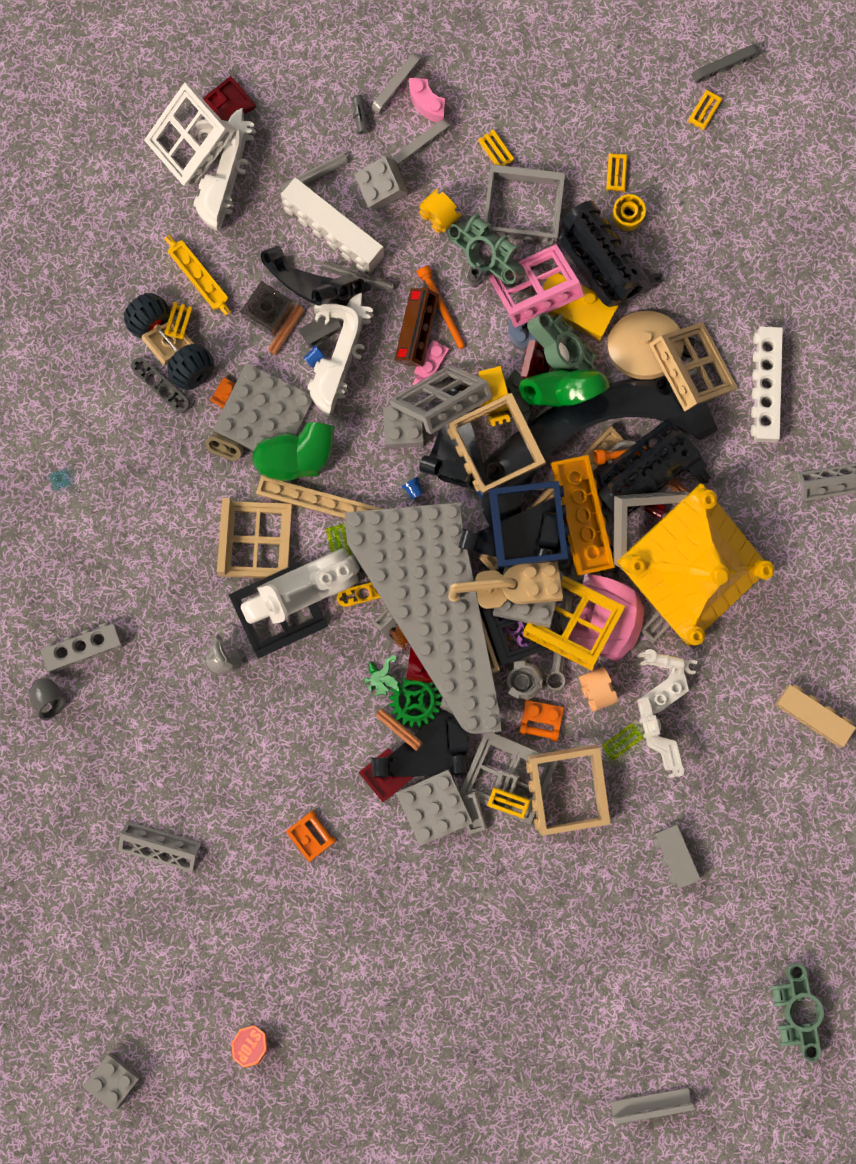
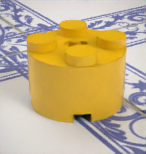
M435 189L419 204V215L424 220L428 219L433 224L431 227L438 234L446 232L451 224L461 217L460 212L456 213L455 209L457 206L443 192L438 194V189Z

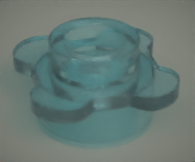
M65 470L49 474L48 478L52 484V490L57 491L59 488H67L70 485L66 478L67 472Z

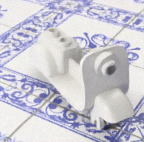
M243 108L235 111L228 121L222 120L224 124L232 125L236 131L224 146L216 176L206 174L204 178H201L199 184L200 194L194 200V207H196L200 218L206 225L216 231L221 229L225 214L233 212L227 208L234 207L231 193L237 173L245 174V170L239 167L241 164L248 165V161L242 159L246 141L254 140V137L249 134L256 133L255 129L247 128L248 126L254 127V124L250 121H244ZM206 118L196 123L198 139L201 140L202 136H208L213 129V126Z
M362 293L351 298L347 306L333 304L332 302L321 306H314L316 322L322 316L326 318L325 325L329 324L330 318H340L344 321L331 361L321 358L320 362H316L314 368L315 378L314 380L311 379L308 385L313 402L322 412L329 416L334 411L337 399L346 397L344 393L348 392L344 379L352 356L355 359H361V355L355 352L357 349H365L362 344H357L363 324H371L369 319L374 317L371 307L362 306Z
M341 548L257 587L259 594L243 602L241 610L249 624L269 616L273 624L287 620L288 615L354 586L359 581L357 573L360 571V566L354 555H348L346 549Z

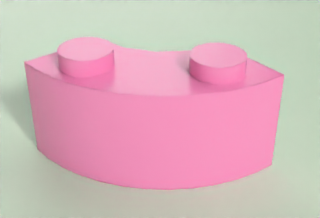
M409 78L410 97L418 112L425 118L437 123L444 119L445 98L438 97L431 91L428 86V79Z

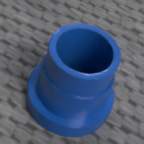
M316 345L312 346L313 349L304 356V359L312 368L315 367L317 361H321V358L327 359Z
M418 476L401 486L407 491L411 499L424 493L418 482Z

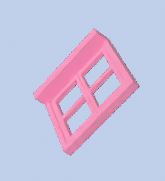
M557 244L519 261L518 263L524 267L529 280L509 290H506L502 280L494 274L488 275L515 328L527 323L531 318L541 313L551 312L584 296L579 280ZM553 258L558 267L535 277L531 267ZM562 272L566 281L544 291L539 281ZM531 285L534 287L537 295L514 304L510 297L511 294Z

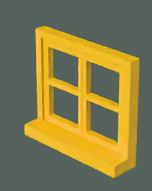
M563 575L561 587L582 597L574 614L555 606L554 611L570 618L562 636L543 626L527 623L524 629L523 636L593 671L625 606ZM588 601L611 612L603 629L580 618ZM577 622L600 633L591 651L568 640Z

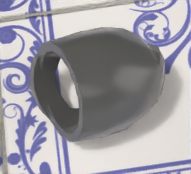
M37 679L33 681L28 692L30 703L39 718L48 721L64 707L66 699L60 688L52 680ZM48 703H51L52 708L48 712L42 713V709Z

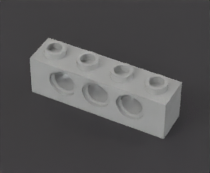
M107 622L99 625V629L94 631L92 629L84 630L80 636L75 638L72 635L63 638L61 643L56 644V642L46 644L45 649L40 651L47 671L53 673L123 647L116 625ZM99 635L104 636V642L101 645H97L95 642L96 637ZM85 642V650L79 652L77 649L78 644ZM66 648L68 651L67 656L60 658V650Z

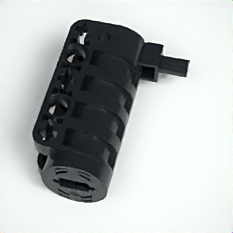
M589 200L577 205L565 216L563 225L566 229L559 236V242L601 302L608 307L625 304L637 298L640 294L649 292L655 284L662 283L663 280L661 278L663 275L661 273L651 274L648 269L642 270L638 263L632 261V254L627 248L622 247V241L616 233H612L609 222L606 219H602L600 216L601 211L594 201Z
M666 420L599 472L598 480L603 488L597 494L614 516V496L658 493L667 483L670 484L677 475L686 470L693 477L696 476L701 484L709 483L711 477L704 469L707 465L689 437L671 421ZM667 427H669V433L666 432ZM657 438V443L654 446H649V440ZM636 451H639V457L636 456ZM621 462H627L624 470L618 469ZM608 475L610 480L607 481L605 476ZM628 506L627 517L634 509L641 506Z

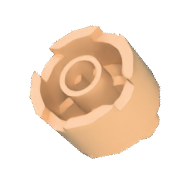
M598 668L578 677L582 685V692L585 698H588L592 712L618 702L616 691L613 690L612 681L605 668Z

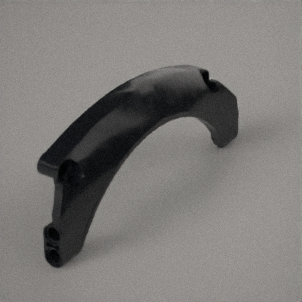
M666 376L655 379L630 378L609 383L611 387L601 394L579 404L561 407L553 406L527 424L544 460L569 437L587 427L611 419L644 417L661 421L669 420L699 440L718 431L706 402L700 403L684 412ZM663 379L664 385L658 388L657 382ZM519 430L484 462L489 484L534 463ZM495 464V472L489 473V466ZM539 468L498 488L530 484ZM489 492L482 495L481 506L488 525L492 526ZM526 492L497 495L500 522L520 513Z

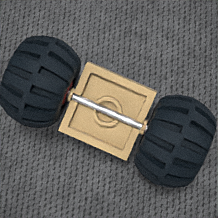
M144 293L138 296L125 309L124 321L127 329L133 335L142 338L163 365L168 364V375L176 386L185 390H191L206 382L214 370V362L210 352L203 346L194 344L186 334H184L183 340L165 335V329L170 316V309L166 301L153 293ZM174 320L172 321V325L170 328V331L172 332L176 323ZM178 327L177 333L179 334L181 333L180 327Z

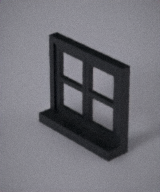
M299 562L228 594L258 659L328 627L317 602L308 606L313 618L292 628L289 627L286 620L280 622L283 632L260 642L253 624H249L241 610V599L259 592L257 587L301 567Z
M478 603L499 666L548 650V648L538 643L534 644L532 640L528 639L529 646L510 652L502 628L520 621L511 619L499 621L497 616H493L494 608L486 609ZM554 611L550 628L551 631L562 636L563 630L557 613ZM522 622L523 627L525 629L527 623Z

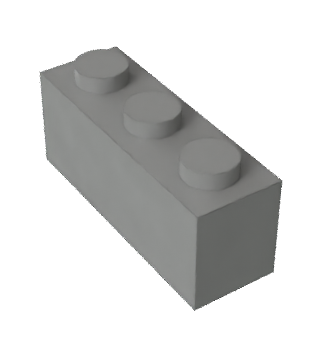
M678 825L655 833V838L652 840L656 849H660L663 854L660 859L664 868L668 867L671 875H668L671 885H676L677 889L701 880Z

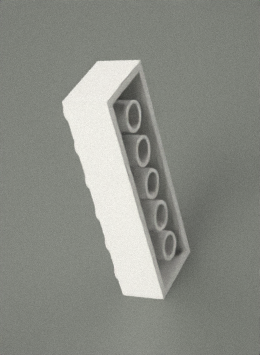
M294 178L281 193L283 209L289 215H296L299 218L298 221L303 226H310L313 229L312 232L318 238L324 237L332 249H339L342 252L341 255L346 260H353L361 272L367 271L370 274L384 258L382 245L297 178Z

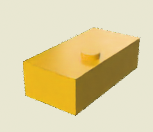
M559 273L554 274L546 279L542 288L546 291L565 282L566 279ZM581 285L583 297L547 313L552 318L561 313L563 315L562 318L568 325H572L574 329L600 342L619 305L613 307L604 305L593 290Z

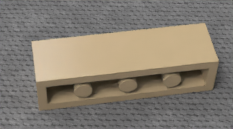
M795 684L793 686L788 685L775 706L839 748L844 747L856 729L852 725L853 722L844 716L841 718L836 715V711L829 706L824 707L819 704L820 700L812 695L807 696L802 693L804 690Z

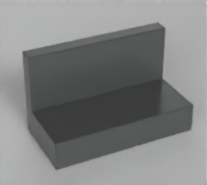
M322 316L318 322L315 320L300 328L299 332L310 349L312 346L318 345L341 332L342 326L335 318H330L329 324L325 325L326 318Z

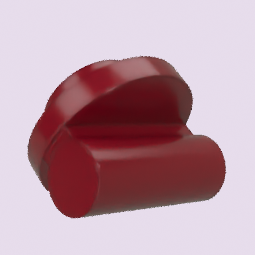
M664 504L646 505L644 510L661 519L666 511V507Z

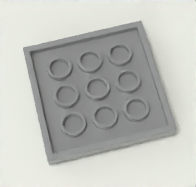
M246 363L213 428V432L254 451L256 445L265 438L282 433L296 434L312 403V398L310 394Z

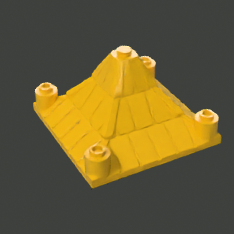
M701 483L617 561L618 565L687 646L701 644L705 638L704 631L749 590L759 579L767 580L771 578L775 571L774 565L762 558L717 503L716 493L708 490Z

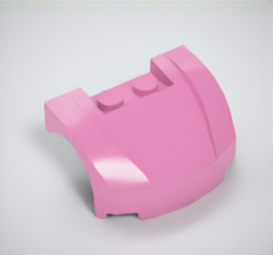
M585 574L582 585L625 606L600 654L602 657L619 662L629 650L634 648L642 630L644 605L642 604L640 593L637 589L625 583L598 575ZM588 601L580 618L603 629L611 612ZM577 622L568 640L591 651L600 633Z

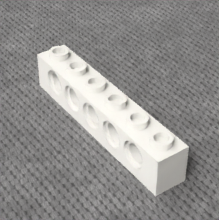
M759 327L757 332H754L753 343L757 344V351L753 352V362H756V369H753L752 380L756 381V387L752 389V399H755V406H752L751 417L755 418L754 425L751 426V436H754V442L777 443L780 439L783 328ZM768 344L772 351H765L763 345ZM762 363L770 364L771 370L764 369ZM763 381L769 382L770 385H771V388H769V389L764 388V387L762 386V382H763ZM761 400H768L770 407H764ZM761 418L768 419L770 425L764 426L761 423Z

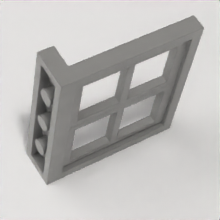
M449 364L389 399L392 407L422 421L426 432L432 434L493 397L488 381ZM449 376L457 379L440 390L433 387V385ZM461 383L470 385V387L454 396L446 393ZM423 391L431 394L414 405L407 402V400ZM435 398L444 400V402L429 411L420 408Z
M499 732L485 733L460 793L465 795L476 791L480 803L487 806L490 795L476 790L472 786L480 768L497 776L499 775V771L482 764L490 745L514 755L507 772L514 774L520 758L528 761L529 755L545 752ZM558 761L538 764V766L544 768L540 776L542 797ZM505 775L502 776V778H504V780H503V782H502V784H501L500 789L503 788V785H504V782H505V779H506V776H505ZM520 780L517 781L516 784L529 789L527 783ZM530 800L524 819L508 813L505 814L531 825L536 811H532ZM510 805L508 807L509 809L522 813L523 811L519 808Z

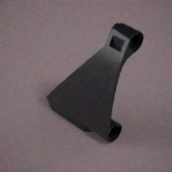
M279 246L263 250L260 255L264 266L283 285L317 306L336 299L347 300L359 293L371 290V284H365L363 279L351 274L334 279L290 267L287 264L283 250Z
M459 384L446 393L454 396L468 387ZM469 422L457 428L486 486L489 484V480L472 424ZM449 424L439 430L430 456L424 455L422 457L419 470L423 473L437 476L444 482L476 490L472 483L475 479L472 473L468 475L464 467L466 461L463 456L460 457L455 448L458 444L455 439L451 440L447 429H449Z
M551 498L500 522L505 560L551 555L556 549L559 531L555 498ZM493 525L478 532L462 528L458 548L497 558Z
M443 710L435 717V720H431L428 725H425L415 734L423 743L419 750H414L405 742L388 757L371 758L372 777L434 776L450 769L452 775L467 774V732L461 728L453 714Z

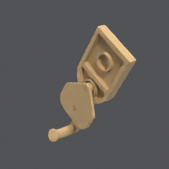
M558 561L515 565L509 568L504 576L496 570L482 571L477 574L473 582L453 583L450 586L448 595L450 601L455 602L460 598L459 593L476 591L479 605L486 609L500 608L507 599L516 604L562 601L563 594Z

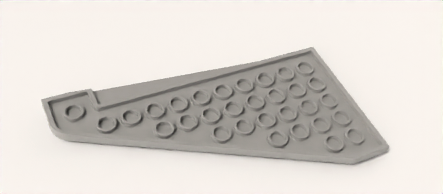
M460 503L346 512L345 523L348 546L461 728L471 734L501 732L500 712L476 591L459 593L460 598L455 602L450 601L448 597L450 586L453 583L474 581L468 550L458 548L463 528Z

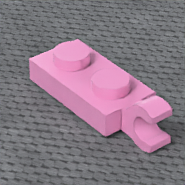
M432 340L427 348L423 367L417 366L414 374L418 376L412 385L436 373L449 348Z

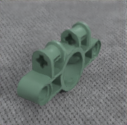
M479 214L473 215L468 223L460 221L451 224L450 228L446 231L447 237L466 252L467 261L471 267L473 266V269H475V266H478L481 272L490 271L506 284H513L525 278L526 271L524 267L515 261L520 251V246L511 243L506 235L500 238L490 233L492 224L483 221ZM482 240L492 250L493 257L491 258L490 265L485 263L479 254V246L482 244Z
M541 313L528 321L527 327L529 332L543 346L545 358L554 370L571 372L577 370L598 371L593 365L598 355L588 348L586 341L581 342L571 332L573 326L567 324L562 318L563 315L561 313L553 318L547 313ZM560 342L566 346L569 352V361L560 353Z
M790 963L786 968L788 983L770 986L774 997L773 1006H783V1015L787 1024L777 1025L782 1041L780 1046L799 1044L800 1053L803 1058L814 1062L821 1056L817 1027L823 1020L824 1009L819 999L810 993L805 967L799 963ZM794 967L800 968V975L798 977L792 976V969ZM804 997H808L815 1003L814 1013H817L811 1024L801 1023V1026H798L791 1019L793 1014L790 1008L796 999L801 1001L805 999ZM813 1046L815 1053L813 1056L808 1057L806 1050L808 1047Z

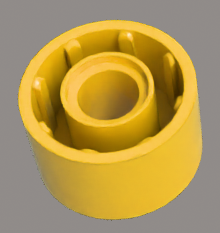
M626 194L618 198L612 211V220L615 226L623 231H633L639 228L646 213L644 202L633 194ZM631 210L633 215L627 216L624 211Z

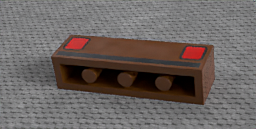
M429 288L410 289L394 359L405 366L423 367L439 298V294Z

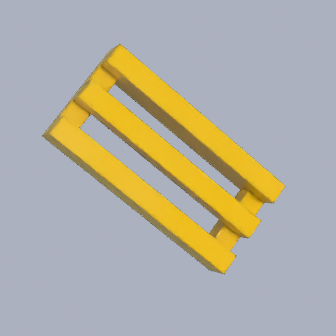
M706 90L688 122L704 131L723 98ZM707 96H710L711 98L699 118L695 120L694 118ZM713 100H717L708 117L706 118L705 122L702 124L701 120L703 119Z
M494 129L489 134H485L483 138L478 139V142L494 165H500V163L484 142L486 140L502 161L501 166H507L514 161L513 156ZM493 136V138L495 139V141L497 142V144L500 146V148L502 149V151H503V152L505 153V155L507 156L508 160H506V159L504 158V156H503L502 153L499 151V149L497 148V146L495 145V143L492 141V139H491L490 137Z
M609 153L606 191L625 192L627 154ZM612 158H616L614 186L611 185ZM623 159L622 184L618 186L619 161Z
M174 302L165 329V335L183 340L192 307L186 308L184 304L179 306L177 302ZM176 310H177V311H179V313H178L177 320H176V323H175V326H174V329H173V332H172V331H170V328H171V325H172V321H173L175 312H176ZM184 312L186 313V316L181 329V333L179 334L177 333V330L180 324L182 314Z
M505 412L487 416L488 424L492 427L496 426L495 422L499 425L503 424L502 420L511 422L509 415Z
M493 787L487 806L524 819L530 799ZM495 793L524 802L525 805L523 806L521 804L495 796ZM496 800L523 811L520 813L492 802Z

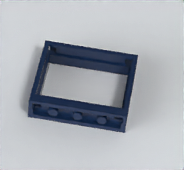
M559 481L489 489L498 568L568 560V555H571L570 543L566 544V536H569L568 524H564L563 517L567 516L566 506L561 503V497H564L563 485L559 486ZM554 489L561 553L505 560L497 495Z

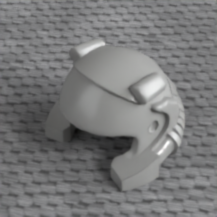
M217 634L211 642L213 646L209 648L205 656H202V662L211 671L219 675L232 673L242 665L241 660L244 656L240 649L235 648L232 651L233 657L229 658L221 643L223 639Z
M525 661L514 662V669L507 676V686L510 690L508 694L517 699L529 700L540 692L544 679L538 667L533 663H525Z

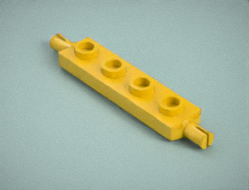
M171 234L167 235L164 240L170 246L168 254L211 308L213 310L220 308L226 317L229 316L232 311L226 305L229 300L226 294L183 241L176 242Z

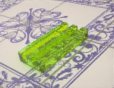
M344 524L325 528L331 553L335 550L330 531H334L339 550L342 547L338 530L341 529L348 555H351Z
M630 723L601 745V747L610 759L614 761L642 740L643 737L636 727ZM630 728L633 730V732H631L629 735H627L613 747H611L610 749L607 748V746L610 743H612L614 740H616ZM636 734L638 738L613 756L611 752Z

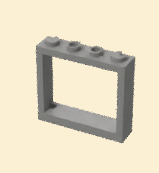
M491 164L484 215L486 223L490 222L495 178L558 185L552 234L492 227L490 233L501 237L506 235L509 241H514L518 238L523 239L527 243H533L534 240L542 241V244L545 245L557 243L565 173Z
M676 491L614 496V565L620 567L617 561L627 552L628 506L680 503L690 492Z

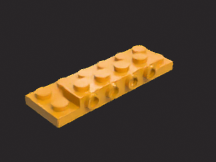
M589 455L552 462L551 467L554 480L559 481V486L563 485L564 497H561V503L566 506L567 516L563 518L564 523L568 524V540L577 576L615 568L610 549L611 541L605 528L606 519L602 515V502L597 494V481L593 477Z

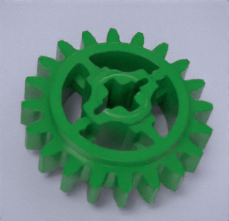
M401 677L403 682L402 684L399 683L401 691L398 692L391 688L392 693L395 695L388 696L390 700L394 701L388 704L389 707L395 708L391 714H398L396 717L397 721L403 718L404 726L407 722H410L411 728H413L414 723H417L420 728L422 721L428 725L427 719L435 720L433 713L439 714V710L435 708L441 705V702L436 701L441 698L440 694H435L438 689L436 687L432 688L434 685L432 682L406 681L404 677ZM411 686L422 687L421 690L416 692L410 691L407 688ZM427 693L431 697L429 708L423 702ZM401 694L406 697V704L403 709L400 708L399 703ZM412 697H414V698L419 697V698H418V701H419V704H418V705L415 704V703H414L413 705H411V703H412L411 698H412ZM413 710H419L423 713L419 716L408 715Z

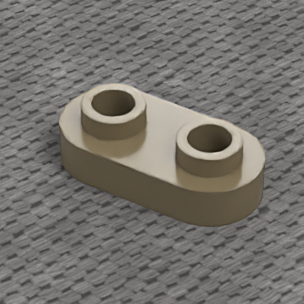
M211 434L206 440L205 445L208 451L228 460L237 461L243 454L241 444L222 435Z

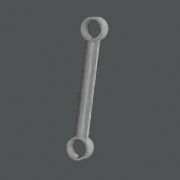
M568 576V578L578 582L574 577ZM562 589L563 599L560 608L571 613L573 596L575 594L573 592L565 593ZM559 613V622L564 632L570 618ZM556 652L553 654L551 673L546 678V685L552 691H559L565 685V677L562 674L565 657ZM553 674L559 675L562 678V685L558 688H552L548 683L550 676Z

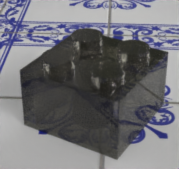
M261 281L240 312L242 318L274 338L293 310L294 303L291 299Z

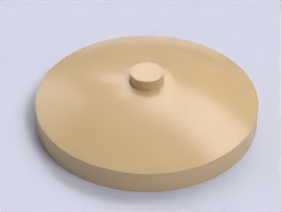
M638 311L621 318L610 331L608 337L609 357L613 365L620 372L632 378L655 379L664 376L665 374L649 344L661 335L679 330L680 328L675 321L659 312ZM680 340L674 342L673 345L680 358H682L684 342Z

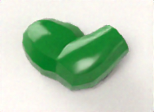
M556 370L522 380L519 390L522 398L530 405L561 407L589 400L606 391L611 386L607 377L599 371L577 370L571 372Z
M308 422L299 435L282 433L263 439L256 445L253 451L252 460L254 468L260 475L276 481H292L300 477L319 476L330 461L335 426Z

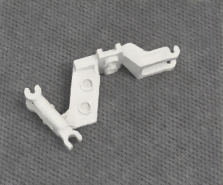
M648 649L637 655L638 658H644V661L640 662L639 665L645 666L649 664L659 668L670 669V673L666 680L637 700L641 715L639 720L640 723H643L645 731L643 736L646 738L647 746L661 754L665 770H672V774H669L668 777H680L684 774V768L677 742L658 736L660 734L659 730H661V723L659 719H656V715L653 714L661 712L689 691L684 671L687 674H695L696 671L689 669V664L696 665L697 661H687L682 658L669 656V654H658L654 650Z

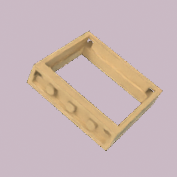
M512 393L449 423L447 432L451 440H456L458 444L455 447L460 457H464L466 461L464 467L468 475L472 473L475 479L472 483L476 491H480L482 495L489 492V489L498 488L546 463ZM507 405L534 463L485 486L457 428Z
M590 745L528 756L526 770L531 776L528 786L530 793L533 792L534 800H531V807L533 812L536 811L537 819H534L535 830H538L541 836L611 824L599 746ZM590 755L599 818L546 827L538 764Z

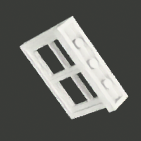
M184 83L144 141L183 186L195 187L236 129L232 125L224 124L189 83ZM189 99L199 111L188 127L185 128L177 119L176 114L185 101ZM203 115L213 126V129L202 145H200L190 132ZM172 123L181 134V137L171 151L168 152L160 143L159 138L168 125ZM184 140H186L196 153L183 169L173 156Z

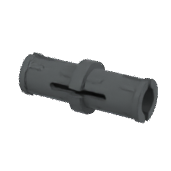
M355 95L351 99L354 109L353 118L356 120L358 130L357 133L359 135L369 133L366 118L368 113L364 107L363 95ZM359 109L361 112L362 121H360Z
M473 266L469 269L467 278H469L468 282L471 287L479 286L482 281L481 269L478 266H475V269H473Z

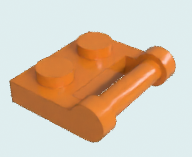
M526 700L519 734L525 735L526 733L551 738V741L557 742L564 707ZM533 721L553 725L554 729L550 731L527 726V722Z
M314 810L285 831L308 862L312 861L337 841L334 836L331 837L318 820ZM308 821L312 823L325 840L324 844L320 845L305 823Z

